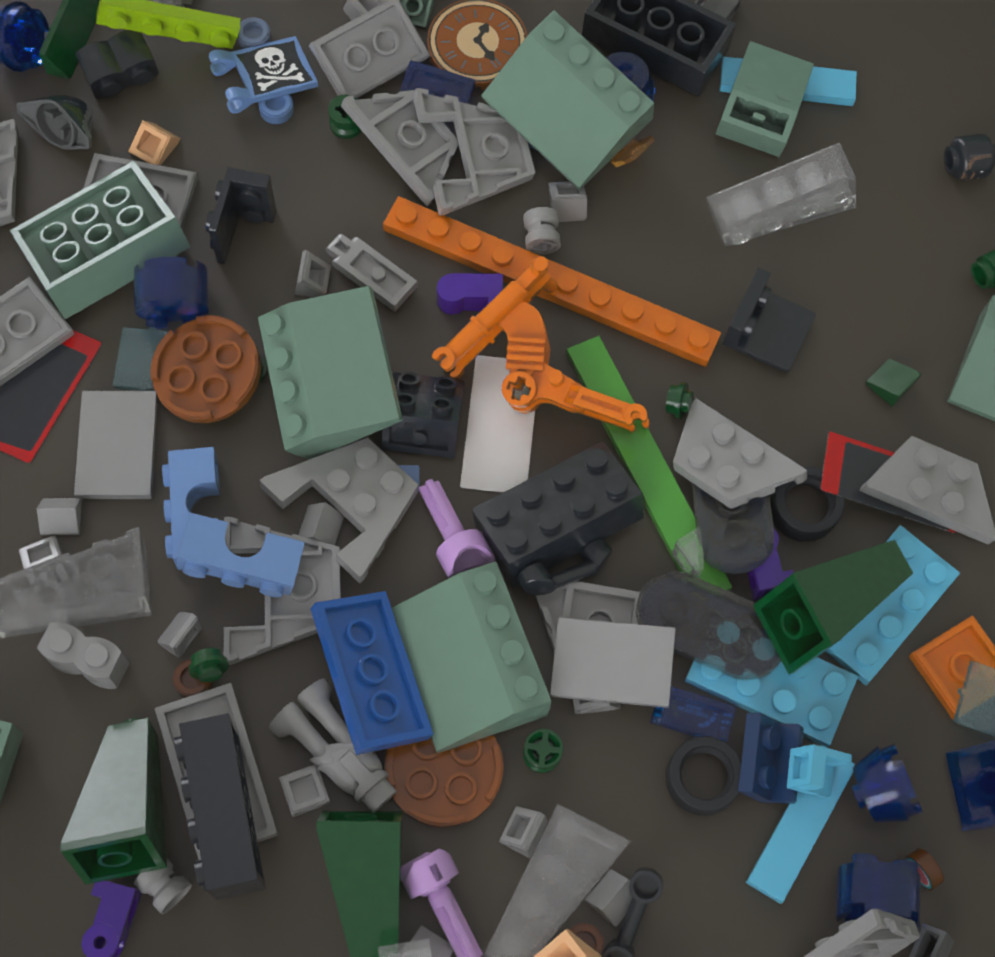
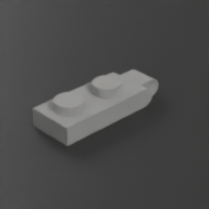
M339 234L325 248L328 255L334 259L332 265L360 287H372L375 298L394 312L418 288L416 279L358 237L350 240L343 234Z

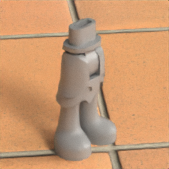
M322 678L303 690L298 695L297 700L303 708L324 726L337 743L328 744L294 702L287 704L275 716L268 729L279 738L289 735L296 738L314 756L309 760L318 766V770L325 773L340 789L354 796V800L357 803L363 801L371 812L375 813L397 791L386 779L389 774L382 769L381 761L375 752L356 755L347 725L330 702L333 689L330 683L325 678Z

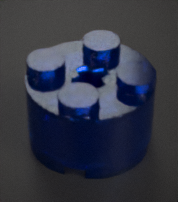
M181 257L148 259L144 261V268L142 269L136 265L134 267L135 314L146 320L147 327L155 329L165 328L168 326V322L182 321L185 324L196 320L198 316L207 315L209 312L207 267L196 261V267L186 265V258Z
M866 853L854 854L851 863L843 864L837 869L835 920L839 922L845 918V922L858 919L871 909H880L915 921L918 929L920 927L921 879L918 873V864L910 860H896L893 863L878 862V857Z

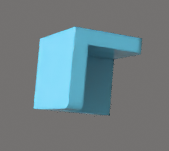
M815 744L790 749L787 788L822 798L830 797L833 767L851 764L852 755Z

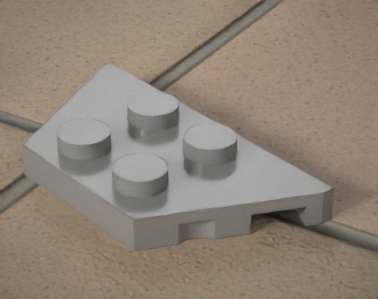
M415 90L400 91L397 94L378 93L374 94L370 99L355 100L354 96L344 98L341 104L344 111L426 207L431 205L435 198L433 191L434 183L436 180L443 179L458 147V139L443 122H418L413 99Z
M697 398L692 402L673 460L674 471L732 509L748 503L752 498H762L775 493V487L793 480H795L796 484H800L807 479V470Z
M914 436L907 439L860 488L862 493L987 545L995 541V527L978 464Z
M576 581L560 587L550 594L535 595L554 653L558 617L643 625L639 611L642 597L645 594L643 592ZM668 602V608L671 611H674L675 609L672 608L671 603ZM670 614L667 615L664 624L666 623V621H667L668 618L670 617Z
M871 909L858 919L841 924L838 927L839 932L834 936L817 941L815 943L816 948L804 957H891L919 939L920 935L915 921L880 909Z

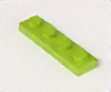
M100 0L96 24L108 26L112 29L143 32L150 36H165L183 42L192 41L208 44L216 48L233 49L240 31V18L147 0Z

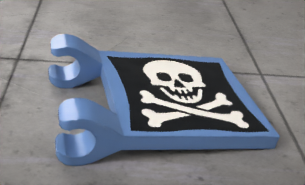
M296 36L233 52L213 50L209 53V59L212 63L210 69L215 76L224 75L236 66L246 87H230L225 91L228 100V110L233 114L243 111L256 102L318 87V81Z

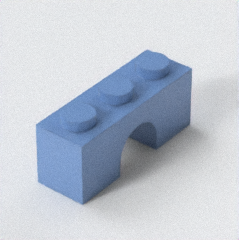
M214 447L168 451V464L162 465L164 487L170 488V499L164 500V516L166 523L171 522L172 535L165 536V548L167 558H173L175 565L189 513L194 504L203 497L220 495L219 465Z
M189 513L176 561V567L183 568L182 572L196 578H205L206 575L221 578L223 584L236 588H243L245 584L260 588V593L270 597L279 598L283 594L290 596L295 584L305 542L267 532L262 548L257 554L251 557H240L233 554L226 546L225 533L228 522Z

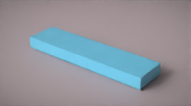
M723 57L719 92L731 93L743 59ZM813 66L802 101L853 106L856 100L857 71Z
M851 762V764L833 767L830 797L822 798L797 792V801L794 804L787 805L745 883L779 904L784 902L855 770L856 764Z

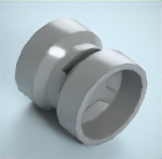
M536 207L526 211L523 216L524 228L528 231V234L525 236L526 250L537 255H547L558 251L561 241L560 234L556 231L559 225L557 211L549 207Z
M168 858L167 868L140 873L134 881V885L141 893L154 897L153 906L161 914H165L177 905L192 888V884L183 875L175 876L173 864Z

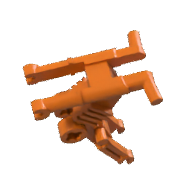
M543 256L536 257L533 264L515 281H511L475 317L472 315L469 318L471 321L445 347L437 348L432 354V358L435 361H440L443 356H447L441 361L440 366L446 372L451 371L455 367L450 376L457 380L463 375L464 368L490 343L493 344L495 342L494 339L504 331L508 338L505 368L509 371V375L503 380L501 390L505 400L515 411L528 414L535 411L539 405L549 403L568 412L580 413L626 429L631 433L635 432V420H641L644 429L649 428L650 423L647 411L642 405L636 403L629 404L587 389L562 374L560 370L549 366L551 348L545 323L539 311L530 305L532 299L542 289L547 293H553L557 289V282L550 277L548 272V260ZM524 386H527L530 391L529 396L523 394L520 400H518L514 395L515 390L522 391Z

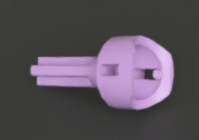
M429 479L425 482L424 486L419 487L418 490L445 540L438 547L436 555L448 579L458 573L495 561L494 554L483 533L477 529L464 530L439 481L434 482L433 479Z
M439 848L432 853L426 852L401 867V881L410 899L420 895L422 897L428 895V901L456 956H482L483 953L454 895L447 886L451 882L450 879L459 873L451 855Z

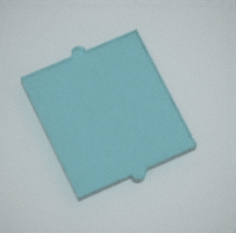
M150 327L149 330L122 328L113 381L114 388L155 391L150 376L151 362L158 344L169 331L156 330L155 327Z
M970 661L963 688L958 689L960 699L953 723L995 737V668Z

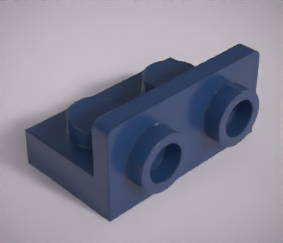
M747 713L738 792L760 803L794 804L797 801L798 791L787 788L790 749L802 747L804 728L801 725L779 724L762 713Z

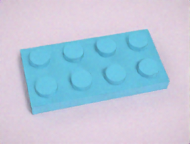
M901 525L886 542L896 541L913 574L839 642L825 651L847 671L857 675V679L865 686L874 678L960 574L959 571Z
M715 612L714 615L719 617V623L716 626L710 624L709 627L717 629L716 635L712 634L707 638H717L719 643L716 648H711L708 642H705L706 648L710 651H717L723 643L722 655L724 659L732 664H738L745 659L746 653L737 661L731 660L725 654L726 645L734 644L737 640H740L744 647L740 648V643H736V648L739 651H745L747 644L744 639L739 637V630L735 626V620L730 619L728 622L722 623V616ZM739 621L740 630L748 634L747 642L752 646L754 657L760 661L770 660L775 654V647L772 642L767 639H758L752 643L750 637L754 628L751 627L750 631L745 630L742 627V622ZM779 655L774 665L766 672L757 676L753 673H743L738 676L725 671L724 663L720 658L709 656L703 661L698 658L694 659L684 682L750 713H762L779 724H799L804 728V738L828 748L831 745L858 676L818 657L797 672L789 675Z

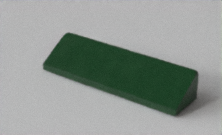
M62 0L39 52L47 74L65 79L72 77L78 64L75 53L86 46L96 23L100 0Z

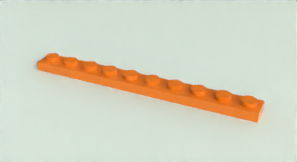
M400 196L397 197L383 223V231L484 274H503V282L508 284L511 281H515L533 264L535 258L540 256L445 215H439L438 212ZM547 259L548 272L550 277L557 282V289L553 293H547L542 289L536 296L698 365L707 367L722 332Z

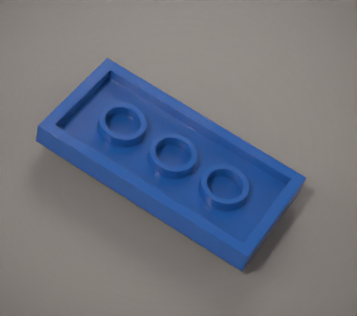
M386 591L315 602L310 610L356 755L428 740L433 735V731Z

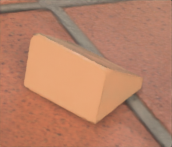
M142 120L128 152L147 163L162 165L178 145L180 138L155 123Z

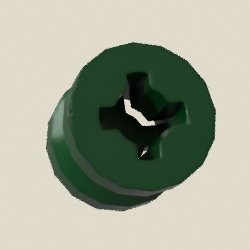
M347 94L335 97L328 106L330 129L334 135L342 139L354 138L362 132L341 107L343 99L351 96Z
M537 729L531 732L526 738L522 751L526 766L531 771L539 774L553 771L559 765L563 754V742L560 736L549 729Z

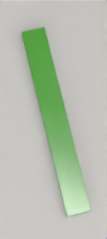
M600 336L567 348L566 355L582 386L629 404L635 403ZM641 420L634 421L635 432L633 433L601 421L628 475L643 493V504L683 581L718 596L731 591L732 586L723 569L713 564L705 556L701 544L700 525L649 429L643 428ZM690 593L691 596H695L699 600H701L699 604H696V606L708 601L707 599L702 598L700 595L696 593Z

